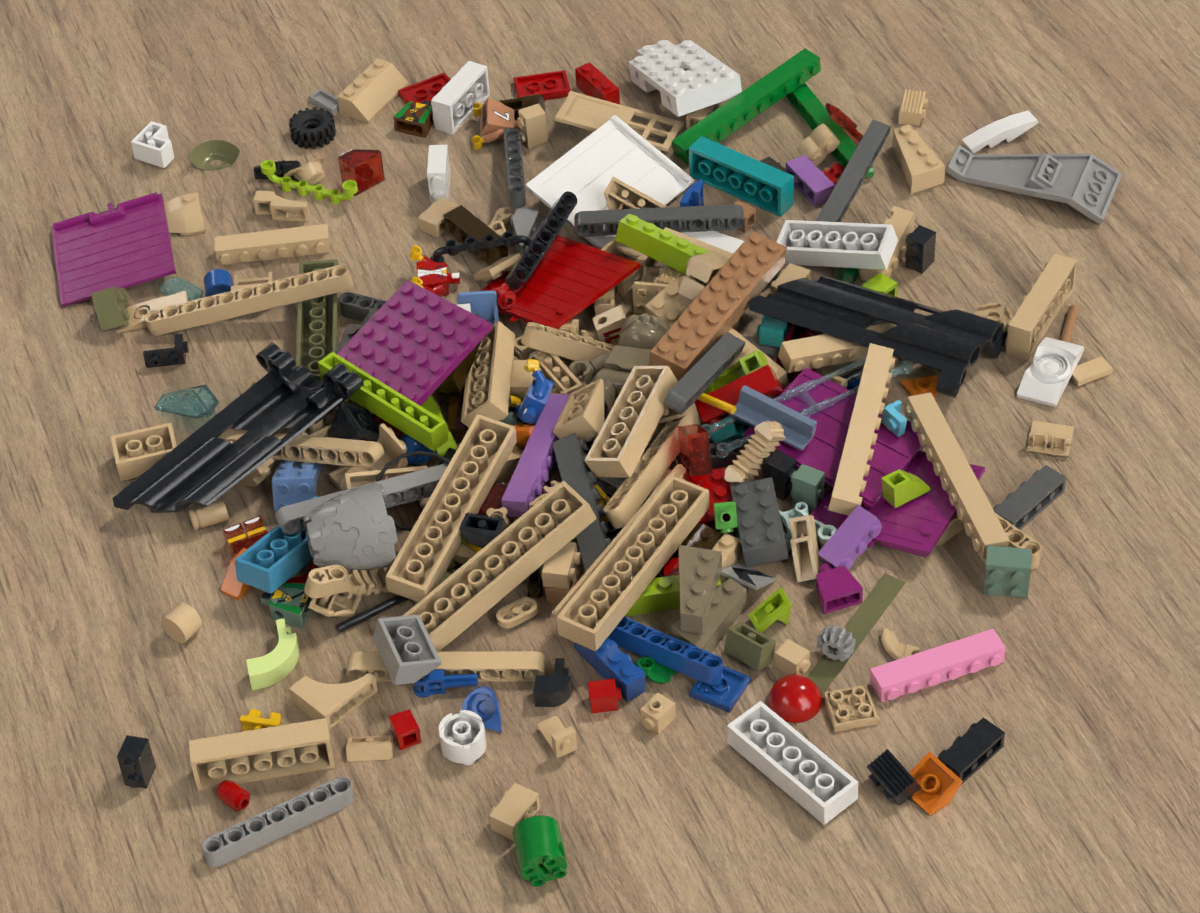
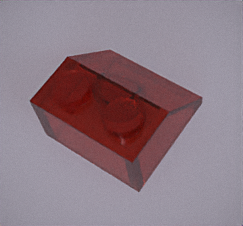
M353 149L338 157L342 184L347 180H354L357 183L358 191L354 196L385 181L380 150Z

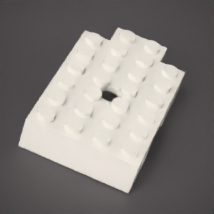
M661 40L657 44L646 45L642 49L636 50L637 57L634 60L628 61L631 81L646 93L658 89L661 93L662 105L678 117L729 100L742 92L740 75L691 40H685L676 46L668 40Z

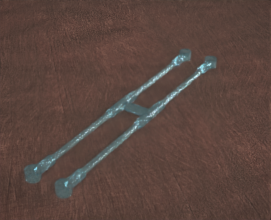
M866 358L819 379L810 380L792 388L773 400L780 402L799 395L809 406L799 411V413L810 416L832 406L835 402L857 393L858 387L836 397L827 398L819 403L806 391L815 388L816 385L863 365ZM908 360L902 361L901 366L889 371L892 373L891 378L900 374H910L913 369V363ZM733 416L712 425L704 424L700 427V437L709 439L712 433L725 428L726 425L739 419ZM751 436L734 440L728 444L719 443L716 450L717 456L721 458L727 457L730 451L741 447L742 444L748 442L747 439H752Z

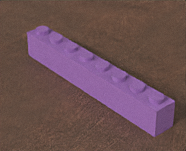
M549 395L502 497V506L508 511L507 517H521L530 509L529 503L542 494L543 485L548 481L550 469L554 467L556 458L553 442L560 440L553 432V429L570 395Z

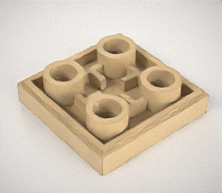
M520 254L501 258L472 275L477 281L482 279L484 282L490 279L494 280L502 276L503 272L510 271Z
M867 685L823 692V700L834 732L879 724V718Z

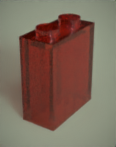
M699 424L678 426L681 464L686 468V472L691 476L712 474L708 431Z

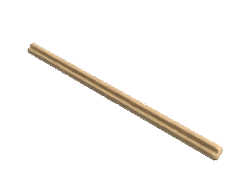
M682 464L674 467L552 611L554 617H557L670 476L682 478L686 473V468Z

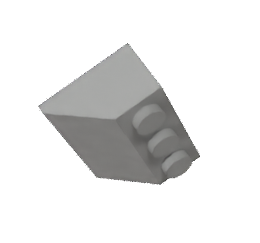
M419 615L377 619L372 638L393 685L415 683L441 665L438 653Z

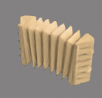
M766 421L754 428L755 434L750 435L752 439H747L749 444L744 445L745 450H740L742 455H736L738 460H732L734 465H729L726 468L724 479L727 482L745 483L755 481L753 476H759L758 471L764 470L762 465L771 455V452L776 450L775 446H780L778 441L786 438L783 433L784 429L779 422Z

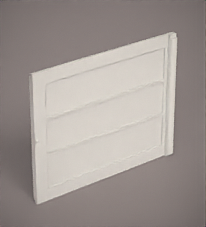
M614 115L609 121L525 186L528 191L550 209L564 192L574 193L578 202L566 220L574 228V216L580 211L608 210L604 191L613 176L665 206L692 185L694 180L619 117ZM616 235L586 236L585 238L601 250Z

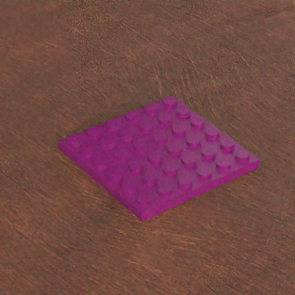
M407 280L337 355L421 406L493 327L490 322Z

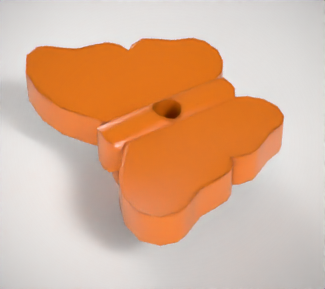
M932 375L927 378L920 377L916 380L904 379L902 381V388L909 393V396L931 392L935 399L937 395L935 389L939 377Z

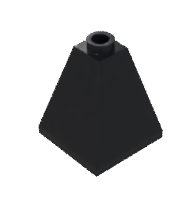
M342 401L338 406L328 437L377 442L379 438V425L366 408Z

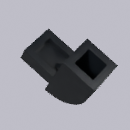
M556 658L554 676L536 675L535 707H556L562 705L571 697L573 686L572 676H569V668H565V658Z

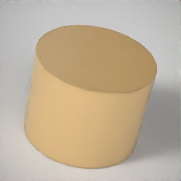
M180 602L161 619L164 631L169 637L181 644L185 643L203 626L202 619L196 610L184 602Z

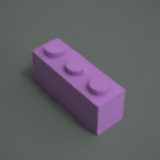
M805 155L786 162V173L794 176V186L815 207L825 204L835 187L833 181H830L823 171H820L813 161H810Z
M858 505L817 553L824 564L829 563L833 569L844 566L850 570L856 558L863 554L871 540L880 534L882 525L879 519Z

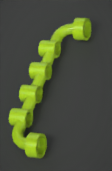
M265 160L260 164L262 173L267 175L273 183L281 185L284 192H290L294 188L298 190L300 196H306L310 192L314 193L316 200H322L326 196L330 197L332 204H339L341 201L351 200L358 191L357 183L354 180L343 182V193H341L339 189H324L323 185L312 186L303 180L299 182L292 181L288 176L283 178L277 177L274 174L276 171L275 162L272 160Z

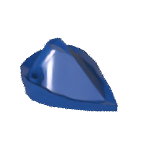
M484 685L475 688L464 699L462 710L478 714L485 728L502 732L499 701L495 692L490 687Z

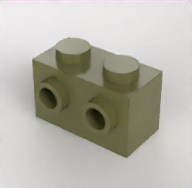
M740 622L728 628L724 652L731 655L734 659L745 663L751 669L759 671L772 664L776 641Z

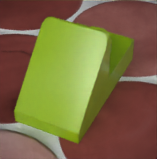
M779 587L750 612L748 616L756 630L762 633L777 619L787 625L792 603L783 588Z

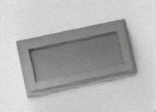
M322 89L308 97L309 103L318 108H324V111L328 110L332 115L339 112L337 97Z

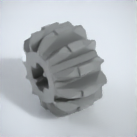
M837 624L834 627L828 625L819 633L816 647L820 649V654L827 656V659L832 658L834 662L837 660L844 662L845 659L852 655L856 639L852 637V632L845 630V627L842 629Z

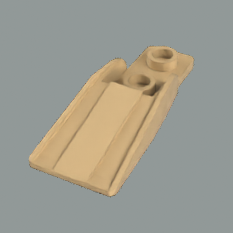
M182 291L170 296L126 307L130 316L128 320L129 325L117 328L115 331L120 333L146 328L144 315L147 312L188 302L187 292Z

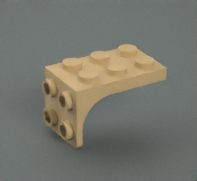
M645 266L641 281L633 283L634 313L647 314L645 305L669 285L654 283L656 276L659 277L661 268Z
M384 423L379 425V438L377 442L383 447L384 454L371 468L342 466L329 473V479L340 491H342L340 480L345 473L382 470L388 462L401 454H406V444L395 436L394 431L390 427L387 428ZM402 458L389 466L388 469L407 468V458Z

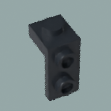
M175 334L174 348L143 351L146 367L186 364V353H189L188 341H184L183 334Z

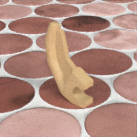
M888 628L882 630V645L885 651L895 660L919 653V647L908 644L906 646L898 641L893 631H889Z

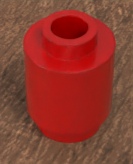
M224 780L216 789L219 800L235 812H239L249 805L250 793L234 781Z

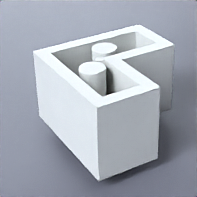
M151 121L131 141L134 159L165 168L174 159L172 143L169 140L167 126Z

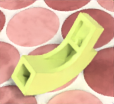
M284 618L276 620L279 641L275 649L265 656L246 660L252 691L280 682L291 673L299 658L297 635L291 632L290 626L286 627Z

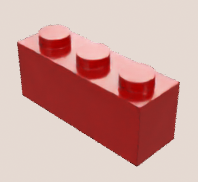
M589 62L575 69L576 86L587 96L620 104L619 88Z

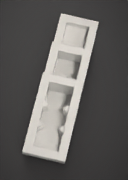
M1028 110L997 120L962 140L965 146L974 154L986 145L991 149L1003 140L1009 143L1039 122Z

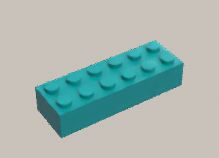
M703 136L689 147V176L698 181L704 180V183L779 217L783 216L794 205L793 175Z

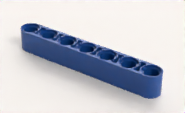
M625 616L608 636L610 640H614L617 646L642 657H650L656 663L705 684L717 685L722 681L723 660L721 657Z

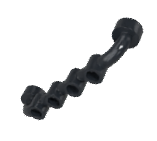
M506 231L502 235L503 238L495 239L493 234H487L483 238L484 241L476 242L474 237H468L465 239L464 244H457L456 240H449L446 242V246L435 250L430 259L438 263H445L442 256L444 254L455 256L463 251L474 253L478 249L483 248L494 250L497 246L503 245L513 247L516 243H524V250L531 239L524 235L514 236L513 232Z

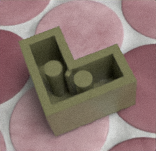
M110 287L91 293L102 331H110L129 325L128 320L130 316L126 307H129L130 297L124 288Z

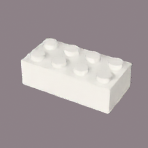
M468 61L441 91L432 98L431 106L434 128L436 130L453 135L473 114V105L476 102L482 104L489 97L487 66Z

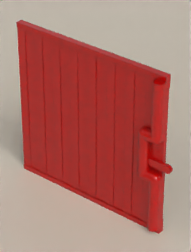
M557 235L529 279L518 290L508 288L509 291L516 295L515 304L509 309H503L498 306V313L513 315L510 318L511 323L521 318L526 324L534 322L559 329L638 270L641 264ZM510 271L505 272L480 291H492V289L499 288L501 284L505 283L506 276Z

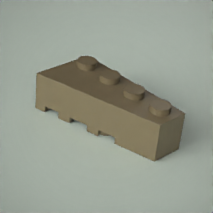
M679 545L681 631L703 635L722 571V551Z
M729 578L716 589L703 635L681 631V617L669 626V635L712 653L718 641L727 634L729 626L734 624L746 608V588Z

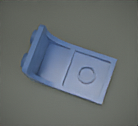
M495 291L461 292L457 294L458 304L470 303L471 313L479 315L482 319L490 322L491 325L499 321L497 294Z
M281 460L272 478L274 513L276 514L277 510L281 507L310 500L316 496V483L323 465L320 463Z

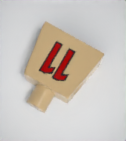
M621 305L593 317L595 329L587 331V335L591 336L594 340L614 346L618 345L620 330L626 322Z

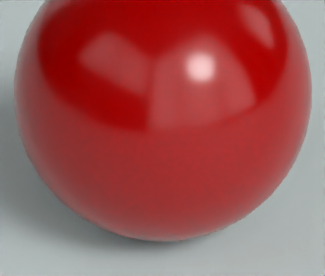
M791 674L780 678L773 684L768 694V707L784 721L790 723H800L812 719L818 714L822 706V696L819 688L811 679L803 675Z

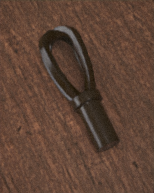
M538 569L529 575L527 579L528 597L540 598L543 596L542 580ZM533 581L538 583L536 592L532 591Z

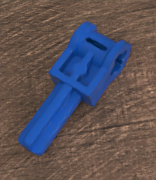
M444 669L433 670L424 676V680L421 678L414 683V694L425 698L430 695L446 694V688L477 686L478 675H445Z

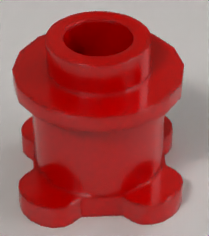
M506 283L501 284L497 289H492L497 294L498 306L503 309L511 308L516 302V295L508 290L509 286Z

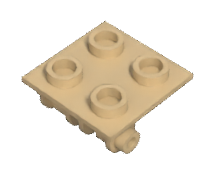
M1033 421L1031 432L1029 433L1027 451L1069 457L1074 426Z

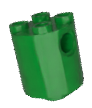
M545 815L533 816L520 821L513 829V838L521 877L531 882V885L534 887L542 886L546 881L565 877L567 875V861L558 821L553 817Z

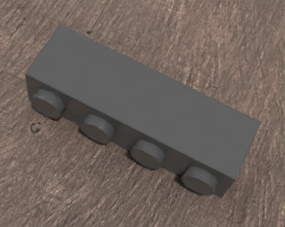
M1045 465L1042 469L1035 471L1028 481H1024L1015 492L1010 493L993 510L996 514L1021 530L1065 492L1066 477Z

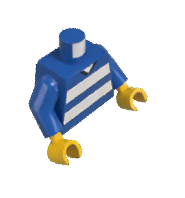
M527 359L528 364H524V370L533 372V380L522 402L519 396H509V407L515 408L517 417L524 423L536 424L555 382L546 379L542 371L538 370V360Z

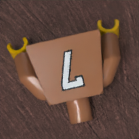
M487 98L483 105L479 102L473 105V116H481L480 135H483V137L473 136L472 143L475 150L481 149L484 142L489 143L504 139L503 132L507 128H517L520 131L518 122L514 120V110L505 106L500 101Z

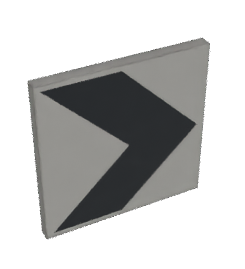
M740 562L721 571V575L737 581L740 585H746V590L752 588L758 590L776 581V578L751 567H746V565Z

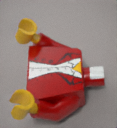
M414 245L411 248L409 258L412 261L419 260L416 262L417 277H413L411 282L440 297L449 295V285L460 284L459 272L448 273V265L446 263H438L425 255H421L422 249L419 246Z

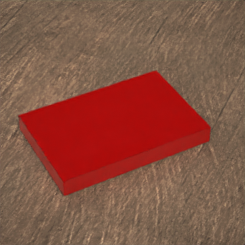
M565 70L513 78L517 98L541 94L543 100L568 97V93L571 91Z
M441 73L398 90V96L406 104L411 101L422 103L423 100L431 103L432 98L451 79L445 73Z

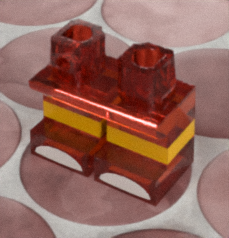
M261 516L244 521L243 527L239 523L223 529L225 543L233 557L243 548H250L268 533Z

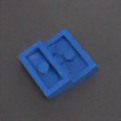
M704 180L697 181L684 193L680 200V207L704 206Z

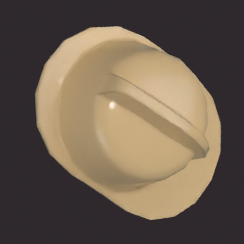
M316 158L301 167L287 172L284 177H296L299 181H307L308 185H315L326 177L321 165L324 158Z

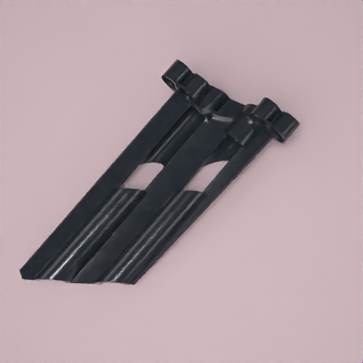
M820 276L817 282L805 278L789 281L778 285L775 294L769 298L758 295L748 301L749 311L869 348L870 343L894 349L893 356L940 370L941 374L935 391L956 398L959 388L963 384L967 371L966 368L972 367L976 363L980 353L998 358L1008 331L1004 329V323L959 309L939 310L827 276ZM919 309L932 313V315L925 316L914 311ZM875 319L897 325L883 333L866 329L872 325Z
M274 343L269 344L256 355L257 361L267 371V374L112 498L114 507L129 510L135 504H140L148 507L151 513L182 512L192 503L199 505L201 508L209 506L308 427L317 424L338 407L342 401L344 402L364 386L363 380L356 372L352 371L349 373L347 368L341 363H338L324 374L323 381L317 380L315 375L303 366L293 368L296 365V361L289 352H282ZM229 428L247 430L233 444L225 439L218 438ZM294 428L282 439L274 437L282 429Z

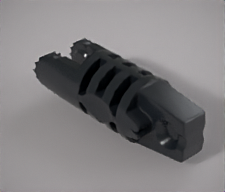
M297 160L276 161V171L274 174L277 177H284L287 172L301 167V164ZM260 165L253 168L255 179H269L267 175L262 173Z

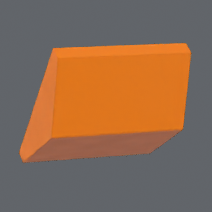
M929 751L909 772L921 786L910 798L932 816L951 802L963 781Z

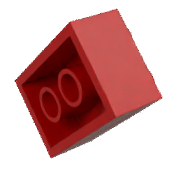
M727 467L688 471L685 473L686 481L709 490V509L698 523L715 529L712 504L733 502L730 482L724 479ZM723 514V521H729V514ZM736 527L733 528V532H728L726 534L735 533Z

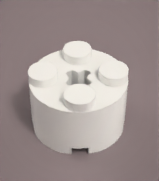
M461 710L458 714H448L440 722L439 737L442 755L448 760L469 766L474 764L475 760L484 754L487 747L485 726L478 714L468 710Z

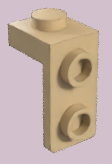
M553 716L537 724L538 730L556 758L577 750L576 731L572 726L565 729L558 716Z

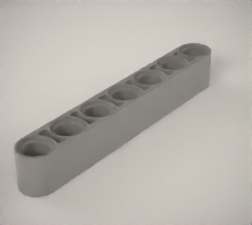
M337 777L206 838L202 843L206 863L211 867L222 866L348 807L354 801L351 780L347 777Z

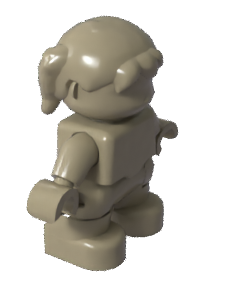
M645 313L631 315L620 330L618 345H615L610 353H602L589 362L587 360H576L570 364L569 370L576 378L584 375L587 385L592 380L593 382L599 379L604 381V409L609 414L633 367L649 366L650 351L666 334L670 326L664 320L654 315Z

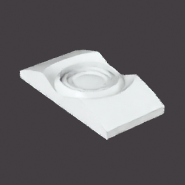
M1045 337L1037 347L1030 367L1023 375L1017 392V398L1056 408L1085 350L1084 346Z

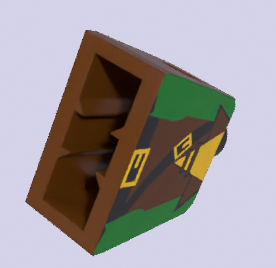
M423 100L422 103L408 102L393 116L395 131L426 138L434 122L431 103L427 100Z

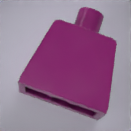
M829 563L819 567L820 573L816 574L815 587L823 614L862 603L863 588L846 567L841 566L833 569Z

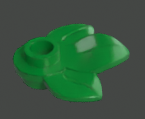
M642 657L636 663L637 667L643 669L646 677L655 683H669L670 677L677 673L673 669L656 663L650 657Z

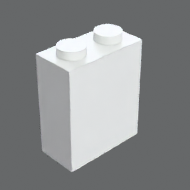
M429 145L427 178L430 202H435L440 197L449 201L451 172L448 145Z

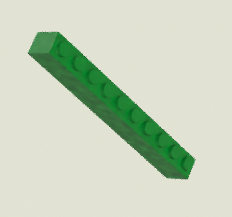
M804 48L673 139V154L689 164V147L701 136L717 143L721 142L810 78L817 75L821 71L820 57Z

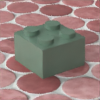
M988 545L983 594L1028 598L1032 549Z

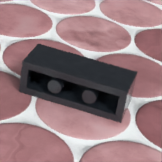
M983 717L979 722L973 723L962 737H957L951 747L943 750L939 754L938 759L963 781V784L1004 747L1005 732Z

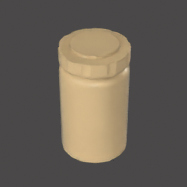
M223 500L203 508H196L194 511L193 509L189 510V518L194 530H198L199 527L205 528L229 520Z

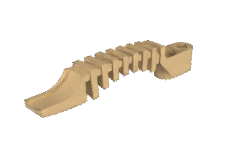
M453 560L447 569L455 567L456 564ZM341 565L313 569L309 572L304 592L310 598H321L344 593L347 599L352 598L353 594L358 598L362 594L369 596L371 593L380 594V591L384 593L389 592L387 591L385 576L390 567H387L386 573L383 568H379L377 574L374 569L369 570L368 575L366 570H362L359 575L357 569L352 570V573L348 575L347 570Z

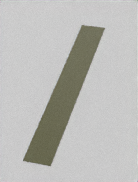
M885 573L846 624L845 630L852 632V637L856 639L853 653L906 583L905 581ZM824 654L807 677L817 685L821 696L850 657L845 659L844 662L840 660L834 662L832 658L827 659V656Z

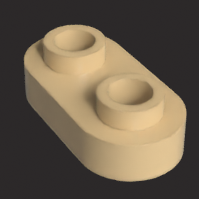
M524 597L500 608L496 613L497 624L502 628L509 629L535 617L538 612L537 602L533 598Z

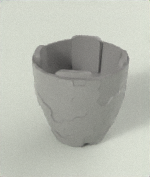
M373 483L345 491L321 504L303 518L304 527H307L306 538L314 565L321 567L341 565L346 570L386 568L393 564L397 557L394 544L397 543L398 539L394 519L387 514L382 496L385 492L382 484Z

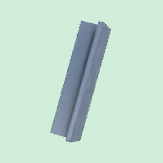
M745 385L740 390L739 401L735 405L736 412L734 414L730 413V415L754 427L766 421L779 422L784 429L783 433L786 437L782 441L801 451L814 437L817 421Z

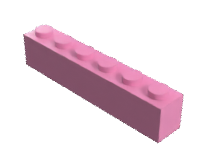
M990 629L871 668L870 685L880 702L894 700L897 697L915 693L918 690L936 686L939 683L951 679L954 680L969 673H976L990 666H997L1004 662L1005 646L994 629Z

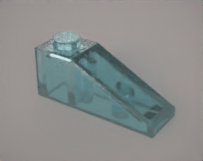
M205 384L165 393L154 408L158 411L197 419L211 416L215 412L219 401Z

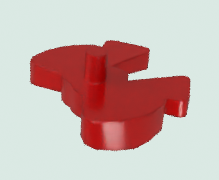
M834 163L829 169L823 170V173L836 185L838 182L836 179L837 175L841 176L845 169L841 164Z

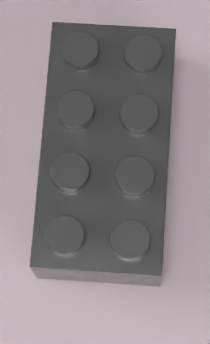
M772 477L730 485L733 502L736 501L737 523L746 567L789 559Z

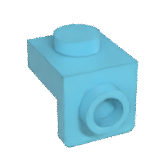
M900 400L888 404L883 410L882 423L897 437L905 433L907 419L900 413L902 407Z

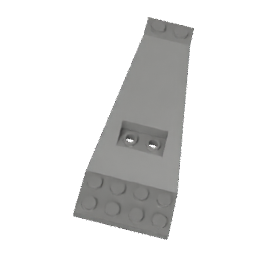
M960 145L955 149L945 169V172L961 182L1067 203L1098 224L1103 221L1122 176L1120 172L1092 154H1045L1042 152V154L974 155Z

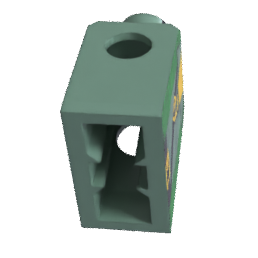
M284 583L276 589L274 594L264 592L261 597V605L269 606L273 620L284 618L285 624L303 629L312 610L308 608L312 598L304 592L306 583Z

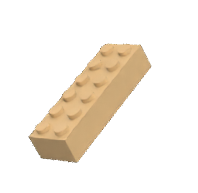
M1056 253L1051 260H1047L1044 271L1039 272L1036 283H1032L1029 294L1023 297L1020 308H1016L1012 320L1009 319L1006 324L1005 330L1008 331L1004 341L1006 355L1029 361L1074 290L1077 260Z
M500 321L493 324V328L482 339L465 382L461 422L468 428H470L477 414L497 421L504 420L508 415L515 334Z
M669 366L633 367L585 459L586 464L595 477L630 478L667 407L663 405V401L668 392L678 382Z
M327 718L189 740L190 763L198 791L217 788L224 780L241 784L335 768Z

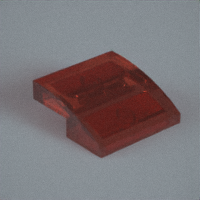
M826 103L825 107L830 117L860 143L863 135L856 130L858 125L839 108Z

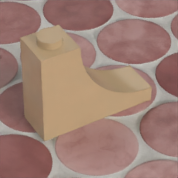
M371 673L343 684L321 683L305 676L289 688L292 703L312 719L327 718L329 730L378 691L376 678Z

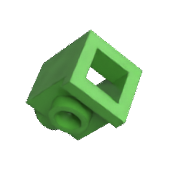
M736 501L712 504L715 529H720L721 533L733 532V528L738 527ZM725 513L729 514L730 519L727 522L723 521L722 516Z

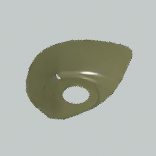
M210 140L195 147L189 153L188 159L199 169L219 170L233 165L240 150L229 142ZM213 160H220L222 162L219 166L210 165Z

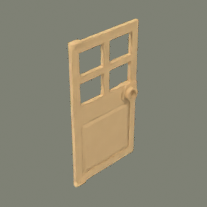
M574 91L568 93L567 99L554 119L558 122L596 131L615 115L631 128L644 131L642 137L647 140L650 133L667 137L664 144L647 140L656 149L666 152L669 151L672 146V140L676 138L684 126L682 121ZM634 115L651 119L647 126L631 122ZM657 121L673 126L670 132L653 127Z

